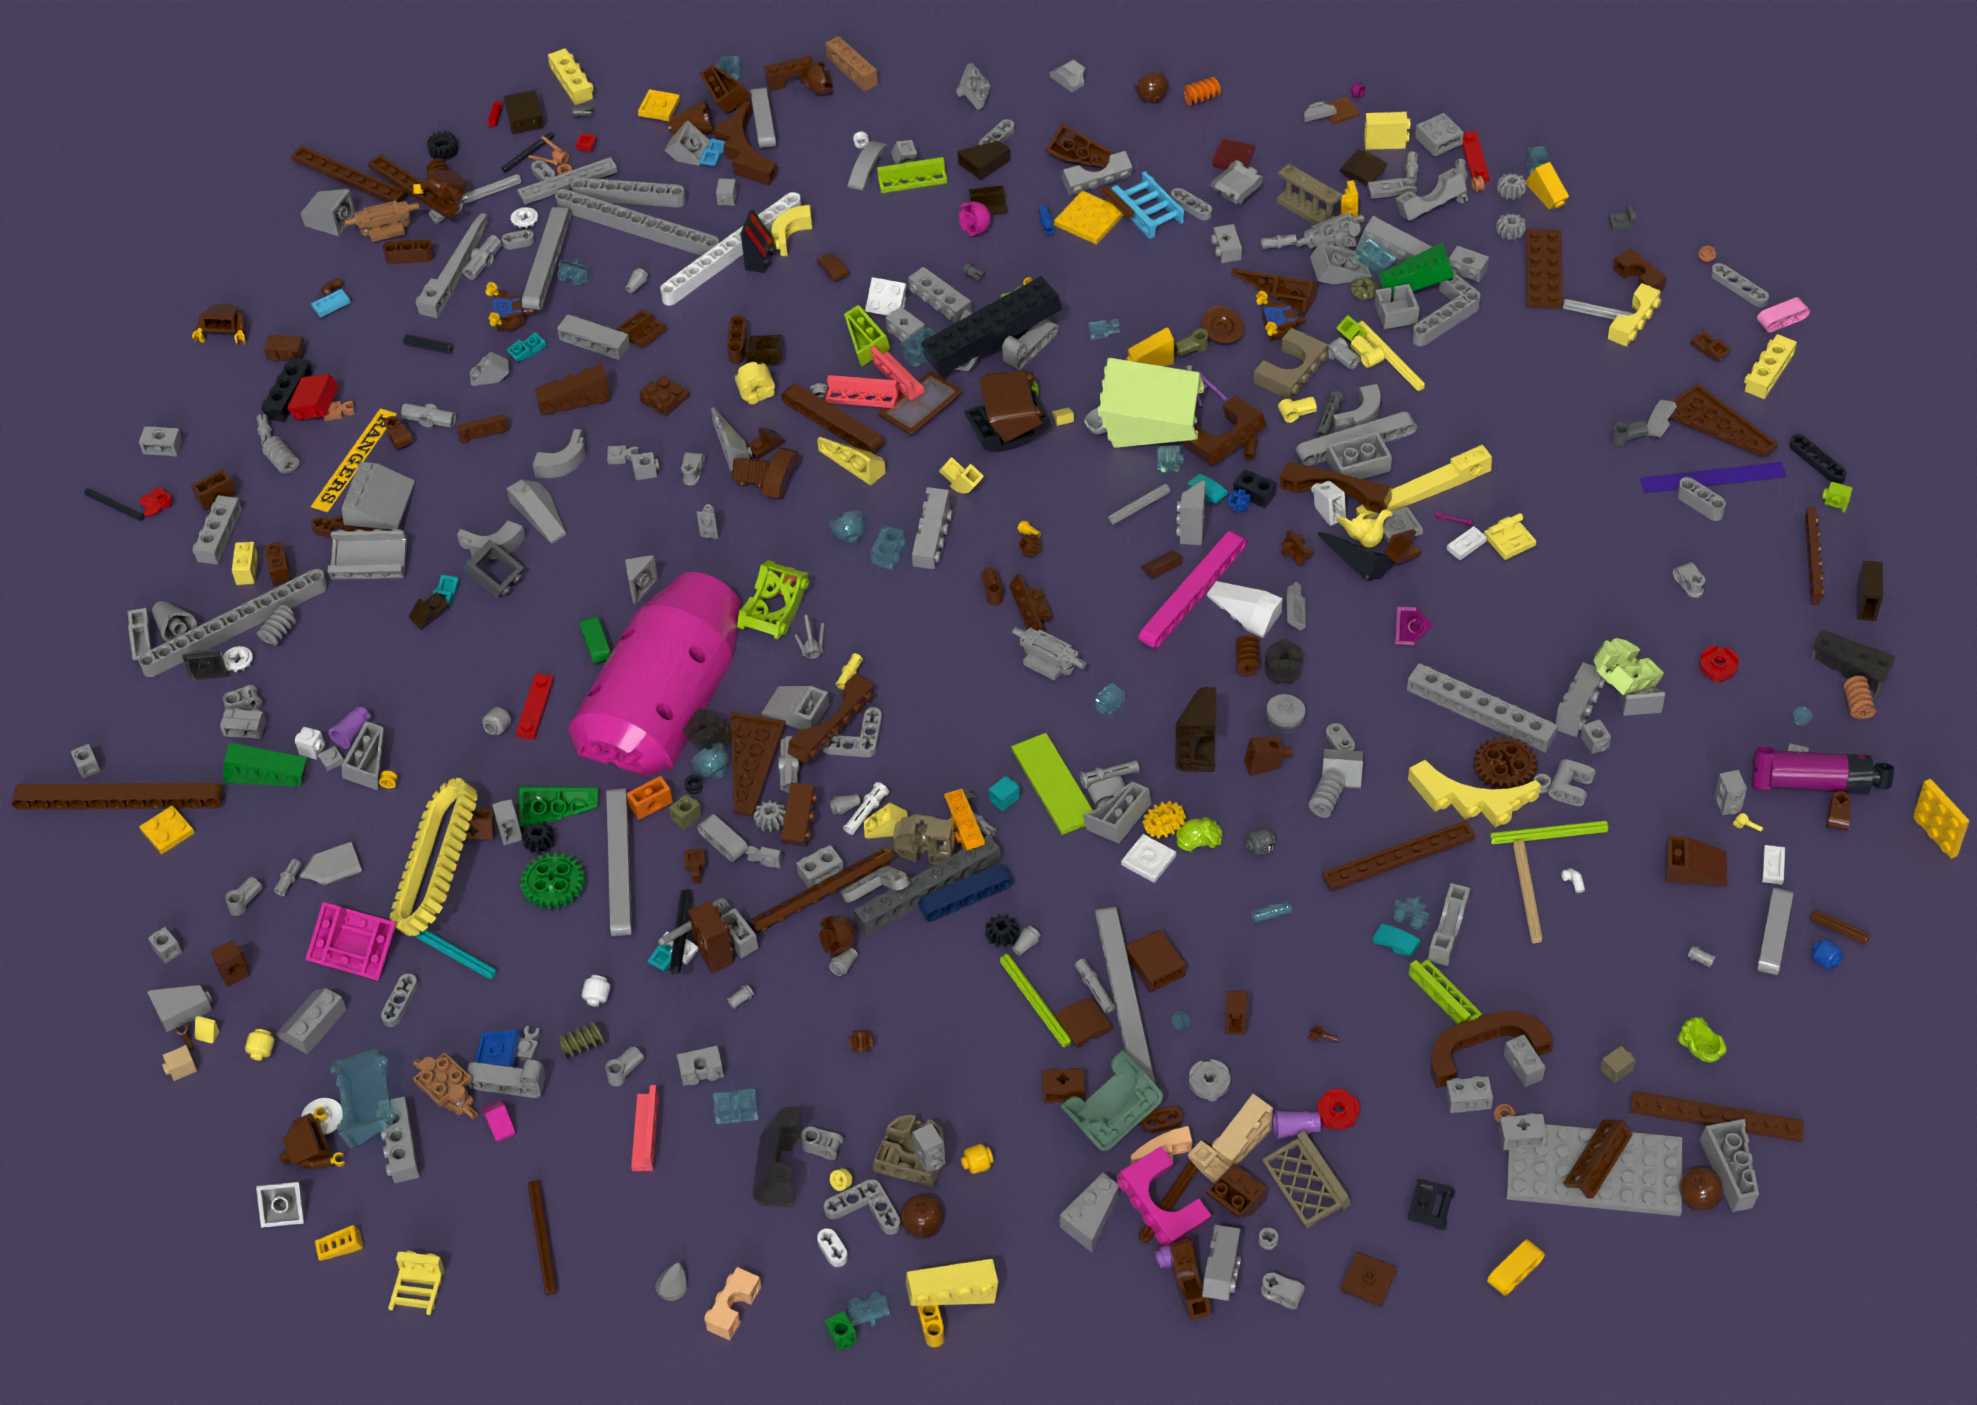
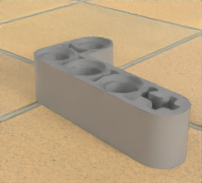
M1045 319L1032 326L1018 340L1008 336L1002 347L1003 362L1017 370H1021L1057 335L1059 326Z
M530 1059L525 1061L523 1069L471 1062L466 1070L472 1078V1082L466 1088L531 1098L541 1096L546 1079L543 1065L539 1061Z

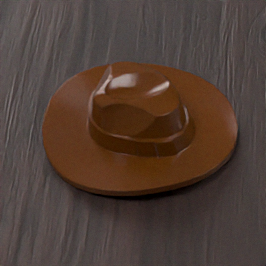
M1213 306L1202 317V329H1205L1208 332V338L1215 342L1233 343L1243 334L1244 324L1242 319L1227 307Z

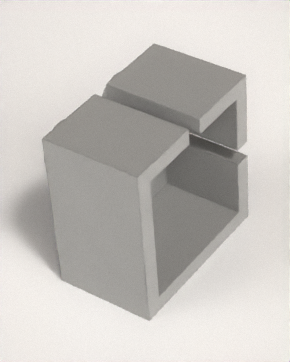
M1409 284L1394 287L1393 302H1391V287L1375 290L1374 306L1378 316H1380L1384 329L1418 323L1419 306Z

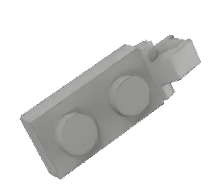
M1295 582L1288 586L1287 623L1301 631L1306 627L1305 598L1301 596V585Z

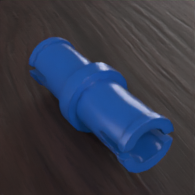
M1042 205L1038 209L1040 223L1044 227L1045 234L1052 235L1055 231L1054 219L1050 214L1049 207Z

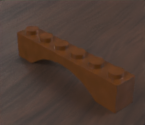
M1288 461L1280 475L1281 489L1295 493L1309 491L1316 483L1322 484L1331 481L1345 494L1360 502L1366 510L1377 513L1387 509L1392 499L1391 486Z
M855 673L844 686L843 703L837 713L820 725L800 729L789 740L788 754L806 765L812 759L814 760L818 756L819 751L822 748H826L830 740L834 736L837 737L841 729L851 722L853 716L856 713L859 714L867 702L870 703L874 697V684Z

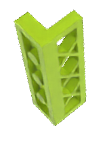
M943 157L877 167L881 193L947 183ZM942 175L943 178L936 179L934 176ZM925 178L924 181H918L917 179ZM903 180L909 181L905 184L900 183ZM884 183L892 184L891 186H883Z
M1428 959L1421 964L1417 960L1410 964L1409 976L1457 1024L1462 1021L1477 1019L1482 1015ZM1426 967L1433 973L1432 975L1425 969Z

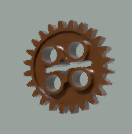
M1504 736L1501 737V740L1494 737L1493 742L1487 739L1486 745L1481 743L1480 749H1476L1473 760L1475 775H1479V781L1485 779V786L1490 783L1491 789H1494L1496 786L1498 789L1523 786L1525 783H1530L1531 779H1534L1535 773H1537L1538 760L1535 759L1536 753H1532V747L1526 748V742L1519 744L1520 739H1517L1515 742L1512 741V736L1508 740H1505Z

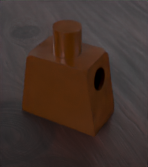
M1278 737L1250 738L1244 758L1249 776L1279 769L1283 758L1292 757L1291 746H1282Z

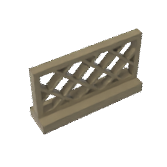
M1303 1131L1297 1135L1298 1138L1263 1158L1262 1162L1305 1228H1308L1338 1209L1343 1208L1344 1210L1351 1206L1349 1196L1306 1132ZM1298 1147L1301 1151L1299 1159L1288 1157L1289 1151ZM1275 1159L1283 1160L1281 1169L1272 1168L1269 1163ZM1287 1161L1298 1163L1296 1172L1284 1170ZM1301 1164L1311 1166L1310 1175L1299 1173ZM1283 1175L1294 1177L1292 1186L1281 1182ZM1297 1178L1309 1179L1306 1189L1295 1187ZM1312 1180L1322 1182L1321 1192L1310 1190ZM1294 1191L1305 1193L1303 1202L1292 1199ZM1309 1194L1320 1196L1318 1205L1306 1203ZM1323 1197L1332 1198L1336 1203L1329 1208L1321 1206ZM1305 1208L1315 1209V1216L1306 1220L1303 1215Z

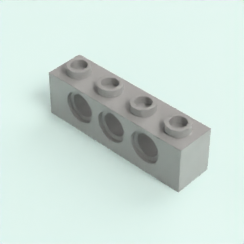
M922 267L908 277L909 290L954 323L960 321L964 310L972 313L971 301L925 267Z
M218 495L216 501L212 503L211 512L205 519L203 529L199 532L197 543L193 545V554H195L197 562L219 564L242 512L239 498Z
M405 1096L380 1102L381 1110L378 1111L379 1122L383 1123L384 1128H380L382 1140H386V1146H383L385 1159H389V1163L386 1164L387 1175L392 1176L394 1183L419 1178L409 1108Z

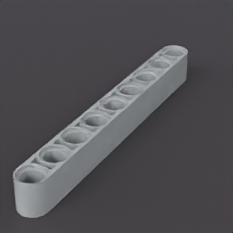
M552 207L522 297L523 309L541 310L570 223V208Z
M627 788L611 789L606 791L610 930L611 936L614 937L632 935Z

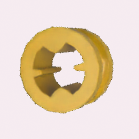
M392 771L381 772L379 784L384 788H394L398 779L397 774Z

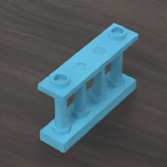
M1146 172L1142 173V183L1125 191L1118 185L1111 188L1115 194L1135 211L1134 217L1130 219L1149 239L1155 237L1156 226L1172 218H1175L1180 224L1184 223L1185 213L1182 206H1179L1155 182L1154 178ZM1145 188L1150 192L1136 200H1131L1128 197ZM1154 198L1159 201L1158 204L1145 210H1141L1138 207ZM1163 208L1169 212L1155 220L1148 217Z

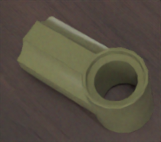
M1196 329L1192 336L1174 342L1177 356L1181 357L1194 351H1206L1209 347L1208 332L1205 329Z

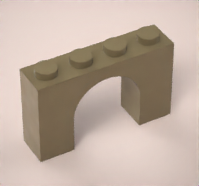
M1291 328L1282 338V351L1300 359L1303 364L1294 369H1282L1263 360L1254 370L1253 383L1281 397L1291 399L1299 393L1302 385L1309 381L1310 376L1317 372L1320 364L1327 360L1329 355L1327 352L1328 344Z

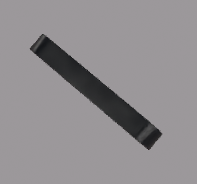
M1795 434L1791 437L1789 447L1793 452L1830 482L1838 484L1845 482L1847 472L1841 465L1805 436ZM1807 452H1814L1816 455L1809 456ZM1825 462L1829 466L1824 467L1821 466L1820 463Z

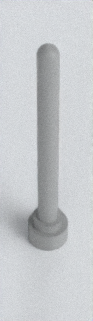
M724 898L713 902V906L719 908L721 915L729 912V903ZM690 921L661 937L658 943L664 946L691 930Z

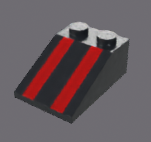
M750 209L740 232L745 270L765 273L767 267L771 265L772 255H775L776 245L774 244L773 236L756 212Z

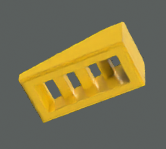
M354 1225L315 1241L318 1260L320 1261L364 1248L361 1232ZM325 1244L328 1245L329 1251L325 1252Z

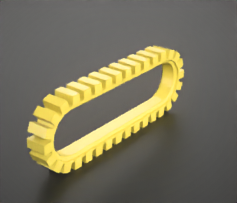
M453 778L448 781V784L444 783L440 786V792L436 791L432 795L433 801H428L426 805L428 810L422 814L421 818L424 820L419 823L418 828L420 831L416 832L415 838L417 840L413 842L411 847L414 850L409 853L408 857L411 860L406 863L405 868L407 871H404L402 875L404 881H401L398 887L401 891H398L395 899L398 901L393 902L391 909L394 911L390 913L391 921L397 922L395 928L407 936H416L420 930L422 932L426 930L428 922L432 924L436 919L435 913H440L443 908L440 903L446 901L447 895L445 892H448L450 888L448 882L452 881L454 876L451 872L455 871L457 866L454 862L459 860L460 854L458 852L463 848L461 842L466 838L467 834L464 832L469 829L470 824L468 821L472 819L473 814L471 811L475 810L476 804L474 802L477 800L475 788L461 778H456V780ZM456 800L426 895L419 908L411 915L442 818L450 804Z

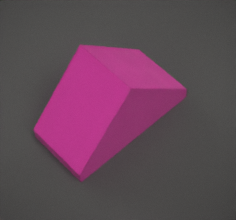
M501 1100L481 1108L496 1143L516 1134L506 1107Z

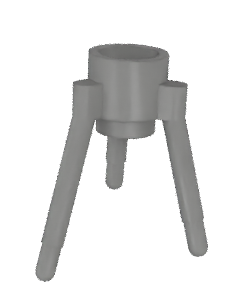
M805 615L808 640L803 645L798 634H795V638L802 650V656H806L808 659H816L823 653L822 645L825 624L821 623L819 643H817L816 640L812 639L808 615Z

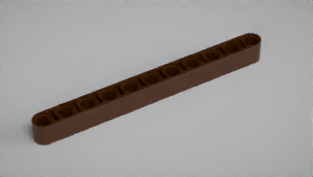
M218 783L18 784L15 787L12 806L19 810L167 809L170 806H173L175 809H214L221 806L224 787Z

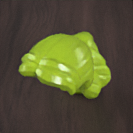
M1204 817L1202 820L1191 819L1180 826V830L1176 831L1177 845L1186 851L1192 852L1197 847L1207 845L1210 848H1215L1216 845L1222 844L1223 832L1220 826L1217 825L1216 821H1212L1208 817Z
M1693 1017L1684 1022L1678 1035L1679 1043L1688 1047L1693 1056L1704 1062L1712 1063L1717 1061L1726 1053V1045L1723 1038L1715 1034L1707 1026L1708 1023L1704 1022L1703 1017Z

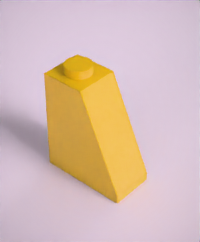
M1550 162L1536 167L1526 180V185L1549 210L1555 207L1556 209L1563 207L1565 201L1569 198Z
M1165 328L1129 348L1126 360L1163 367L1173 365L1174 339L1169 328Z

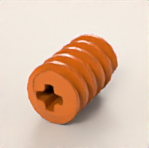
M1210 77L1209 80L1204 79L1203 81L1186 85L1184 88V97L1188 106L1192 105V101L1194 104H1197L1198 99L1200 102H1203L1204 97L1206 100H1209L1210 95L1212 98L1216 97V93L1218 96L1221 95L1220 85L1214 77Z

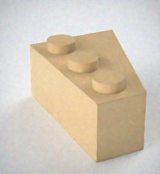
M1252 1094L1222 1135L1213 1142L1212 1149L1218 1153L1217 1158L1229 1167L1233 1163L1238 1166L1272 1130L1273 1107Z

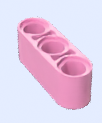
M1796 297L1763 310L1757 316V320L1767 332L1771 333L1804 320L1809 315L1810 309L1800 298Z

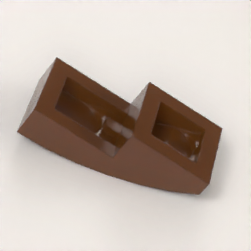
M832 252L816 259L818 265L825 269L826 275L834 281L849 275L844 264Z
M1704 330L1690 342L1700 352L1717 361H1720L1731 352V349L1719 338L1715 341Z

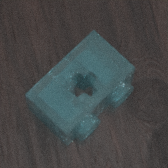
M1369 237L1358 248L1355 255L1356 259L1378 275L1391 268L1396 258Z

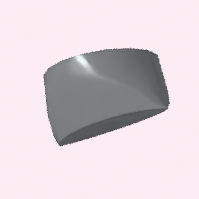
M678 1262L671 1265L657 1279L655 1285L656 1293L663 1300L674 1301L686 1293L688 1287L687 1279L681 1264Z

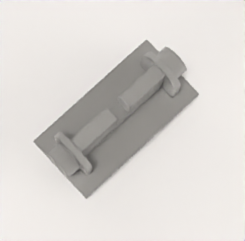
M706 504L702 512L697 511L700 536L718 539L715 514H713L714 508L710 504Z

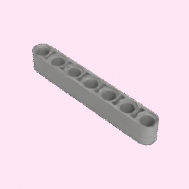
M575 178L571 181V190L573 192L608 203L676 208L686 204L684 187L681 185L592 178Z
M1405 411L1303 442L1296 447L1295 451L1303 465L1311 466L1327 461L1326 453L1327 445L1377 431L1384 443L1413 434L1417 430V425L1410 413Z

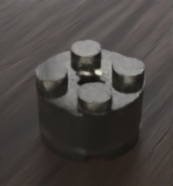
M1281 639L1279 642L1270 645L1265 652L1266 677L1275 684L1286 683V685L1298 681L1303 671L1304 653L1301 648L1288 639Z
M696 710L683 730L686 738L701 753L707 755L713 754L712 751L716 749L718 751L722 749L730 737L729 725L712 710Z

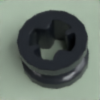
M697 775L688 776L685 779L686 791L692 795L700 793L703 789L702 779Z

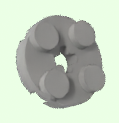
M1210 1059V1062L1199 1061L1189 1072V1087L1197 1096L1209 1101H1216L1230 1088L1229 1070L1225 1064L1218 1060ZM1205 1077H1214L1213 1082H1206Z

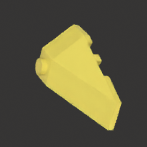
M822 437L817 439L818 449L821 453L870 486L886 473L885 461L871 452Z

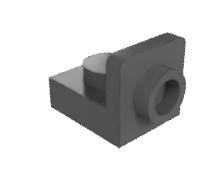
M1631 205L1627 206V212L1609 214L1612 231L1633 229V224L1637 219L1636 212L1633 211Z

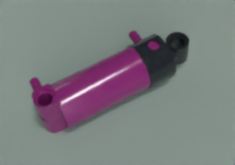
M1758 747L1752 759L1754 770L1751 786L1760 790H1771L1772 787L1843 791L1852 794L1868 795L1872 785L1881 789L1892 787L1895 767L1883 762L1876 763L1873 766L1871 755L1774 750L1773 747Z

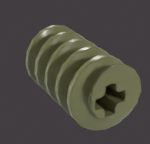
M592 1021L589 1023V1029L586 1025H582V1032L578 1028H574V1035L570 1031L566 1032V1038L559 1034V1045L566 1060L567 1053L574 1057V1050L582 1054V1047H585L589 1051L591 1043L597 1048L598 1040L603 1045L605 1044L598 1025L596 1026Z

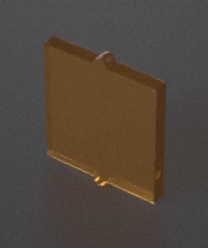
M1348 97L1327 103L1330 106L1333 105L1337 110V114L1327 116L1333 125L1360 116V113L1355 108V104H1352Z

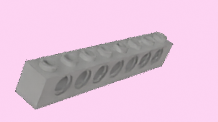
M1419 663L1408 678L1407 691L1504 735L1512 736L1515 740L1520 739V742H1526L1527 745L1544 753L1547 752L1556 738L1558 725L1520 709L1516 705L1509 704L1498 697L1491 696L1480 689L1471 687L1462 681L1453 679L1447 674L1433 670L1429 666Z

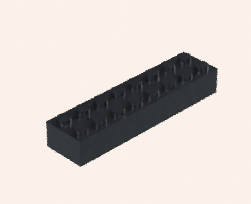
M1040 276L921 341L920 344L924 356L937 373L943 376L1003 343L1008 336L1014 337L1062 310L1060 299L1054 289Z

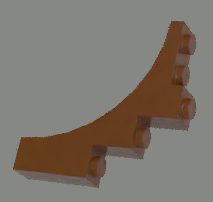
M744 101L737 108L735 114L729 118V121L723 119L715 127L716 140L726 141L723 146L725 158L733 160L732 165L735 175L770 186L778 175L775 162L755 152L745 139L744 131L747 122L752 116L751 102Z

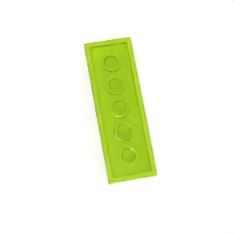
M1047 733L1011 746V751L1061 835L1086 826L1083 814L1086 812L1091 813L1093 809Z

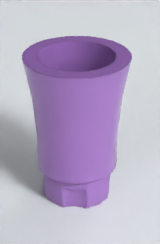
M356 707L343 720L329 729L330 738L336 745L344 749L350 748L365 721H370L371 715L365 708Z
M1273 1111V1131L1276 1140L1296 1136L1303 1131L1306 1134L1320 1132L1321 1130L1319 1112Z

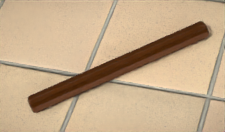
M1204 1141L1205 1144L1212 1148L1209 1143ZM1189 1160L1158 1208L1168 1212L1171 1211L1199 1170L1191 1160ZM1145 1225L1139 1233L1138 1239L1147 1244L1155 1233L1151 1227Z
M534 1180L528 1183L544 1290L546 1295H551L557 1292L540 1184L539 1181Z

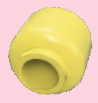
M255 1029V1032H251L248 1035L245 1051L250 1054L251 1059L262 1061L263 1058L271 1056L275 1042L274 1037L267 1030Z

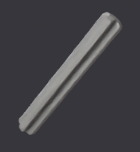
M518 174L464 193L461 199L463 205L521 183V178Z
M1565 299L1563 303V309L1613 320L1617 316L1633 314L1570 299Z
M1164 484L1108 516L1109 522L1114 525L1171 492L1169 486Z

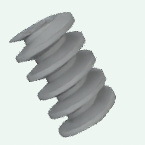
M273 436L265 441L262 451L280 473L289 474L297 469L300 463L299 459L285 445L281 438Z
M285 605L278 606V609L269 617V620L257 631L258 637L268 644L278 645V640L283 639L282 635H286L287 630L292 628L291 625L296 624L293 611Z
M1334 774L1323 775L1309 801L1310 810L1321 818H1328L1339 799V794L1342 793L1345 781Z

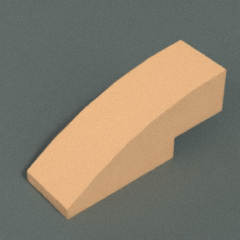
M1189 1127L1174 1129L1150 1140L1131 1155V1165L1162 1146L1172 1161L1174 1154L1192 1151V1138Z

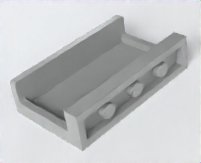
M375 529L373 531L355 530L347 532L345 530H337L336 532H331L333 544L331 566H328V574L332 580L405 578L407 536L404 531L400 529H392L391 531Z

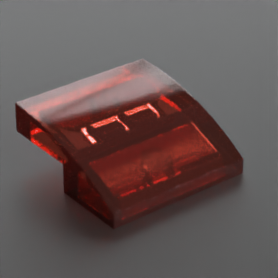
M1223 138L1212 165L1213 167L1227 170L1231 163L1238 160L1244 164L1243 167L1247 168L1255 145Z

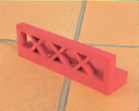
M875 346L870 349L874 365L889 380H896L898 389L910 401L925 393L924 387L888 351L882 354Z
M829 375L827 379L829 390L825 400L828 403L894 408L899 396V389L896 380ZM833 393L841 394L838 397H832ZM851 395H858L854 399L849 398ZM869 396H874V397H875V398L872 399V400H866V399H865V398H867V397H869ZM887 397L892 398L891 402L883 401V399Z
M650 1085L649 1094H637L632 1171H653L659 1105L656 1085Z

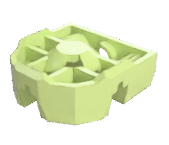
M1615 638L1611 642L1605 641L1596 652L1593 660L1597 667V673L1607 683L1612 684L1622 695L1655 687L1664 674L1649 658L1638 661L1636 657L1640 649L1627 640Z

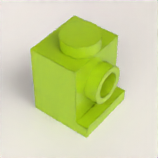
M1349 315L1336 328L1351 342L1358 335L1365 338L1368 334Z
M1831 482L1829 489L1825 488L1822 499H1826V505L1840 508L1842 512L1846 513L1853 487Z

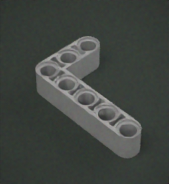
M1453 272V278L1442 281L1439 284V290L1452 301L1414 325L1412 342L1416 346H1424L1476 313L1480 305L1481 295L1479 291Z

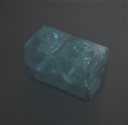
M927 327L901 343L902 357L914 367L925 362L927 359L924 356L920 342L936 333Z
M886 526L882 527L870 552L871 565L893 569L895 563L899 562L901 550H904L907 540L904 537L903 530Z
M755 1089L713 1093L714 1113L717 1124L758 1120Z

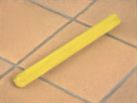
M1364 321L1358 323L1368 332L1365 338L1374 347L1377 346L1383 351L1384 357L1417 391L1425 388V383Z

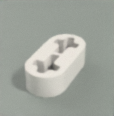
M831 1229L821 1230L817 1235L818 1245L829 1263L835 1267L845 1265L848 1261L847 1250L837 1234ZM823 1238H831V1245H829L826 1240L824 1241ZM836 1250L838 1255H841L842 1258L838 1259V1257H834V1251Z

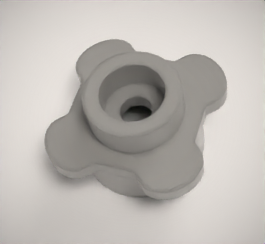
M817 383L810 387L811 393L819 398L826 397L828 389H826L828 387L825 384Z

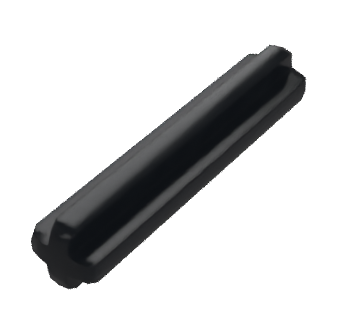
M408 334L403 338L405 345L448 354L453 350L452 344Z

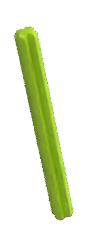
M1596 821L1494 832L1490 834L1491 844H1502L1520 840L1530 841L1604 833L1608 831L1607 821Z
M1009 954L1001 956L1000 963L1060 1045L1064 1048L1072 1043L1070 1036Z

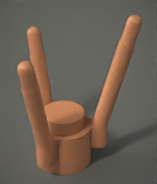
M544 136L541 138L554 149L552 153L553 160L532 155L528 156V158L541 160L555 166L566 164L570 157L567 152L558 148Z

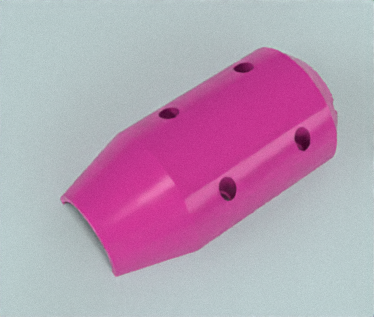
M685 572L676 577L634 613L569 725V737L579 756L605 764L612 762L618 768L644 776H650L674 767L734 657L738 634V616L742 604L729 586L719 579L704 573Z

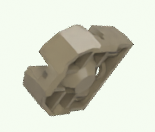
M913 814L896 822L893 841L895 842V851L902 858L918 862L919 855L924 854V851H928L929 864L936 865L956 854L953 820L938 819L931 815ZM939 840L944 841L943 846L939 845Z
M911 1114L897 1117L886 1129L884 1140L880 1144L873 1163V1171L934 1188L941 1168L926 1173L915 1155L912 1132L932 1123L944 1143V1154L946 1156L942 1128L930 1119L927 1120V1123L922 1124L915 1115Z

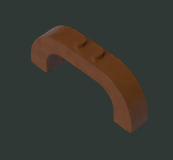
M1500 1011L1490 1015L1484 1014L1471 1021H1462L1458 1025L1444 1031L1437 1038L1431 1053V1078L1437 1089L1446 1086L1447 1081L1457 1078L1458 1071L1451 1059L1453 1054L1461 1049L1502 1036L1517 1038L1525 1035L1538 1056L1552 1052L1554 1040L1548 1029L1539 1020L1526 1013Z

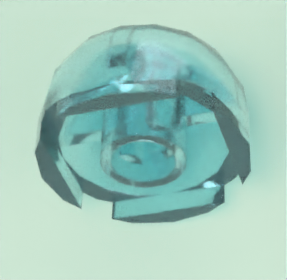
M859 510L844 512L843 517L838 519V516H835L828 523L833 536L838 541L848 542V544L858 542L859 538L866 531V520L864 514Z
M722 743L713 744V749L709 751L706 748L703 749L691 760V767L701 778L709 780L715 778L718 780L725 776V771L730 764V757Z

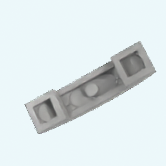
M870 141L864 147L852 170L848 182L849 188L864 191L870 180L869 174L878 158H882L888 144Z

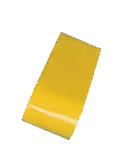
M1526 1239L1490 1274L1487 1282L1503 1296L1508 1295L1539 1265L1545 1256V1252L1529 1239Z
M938 1305L916 1306L926 1344L930 1347L941 1346L944 1342V1329ZM928 1312L934 1313L931 1316L925 1315ZM931 1332H938L937 1335H930Z

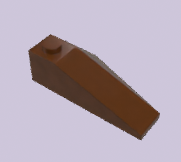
M1061 123L1045 150L1061 160L1103 169L1107 167L1110 155L1116 154Z

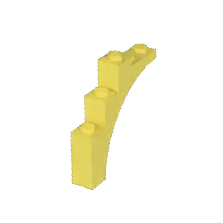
M1426 760L1410 767L1408 774L1409 782L1435 812L1445 809L1452 804L1465 820L1475 817L1482 812L1495 828L1507 824L1512 818L1513 811H1517L1528 802H1534L1539 797L1541 787L1537 780L1523 786L1509 789L1491 790L1475 788L1447 778L1435 770Z

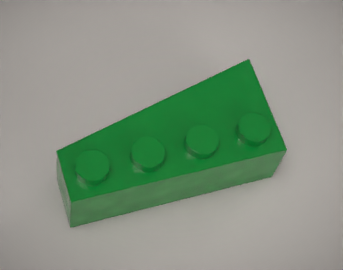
M1443 242L1379 273L1383 289L1391 287V298H1393L1395 286L1409 284L1412 291L1454 277Z
M229 743L224 759L223 783L301 787L306 768V757Z

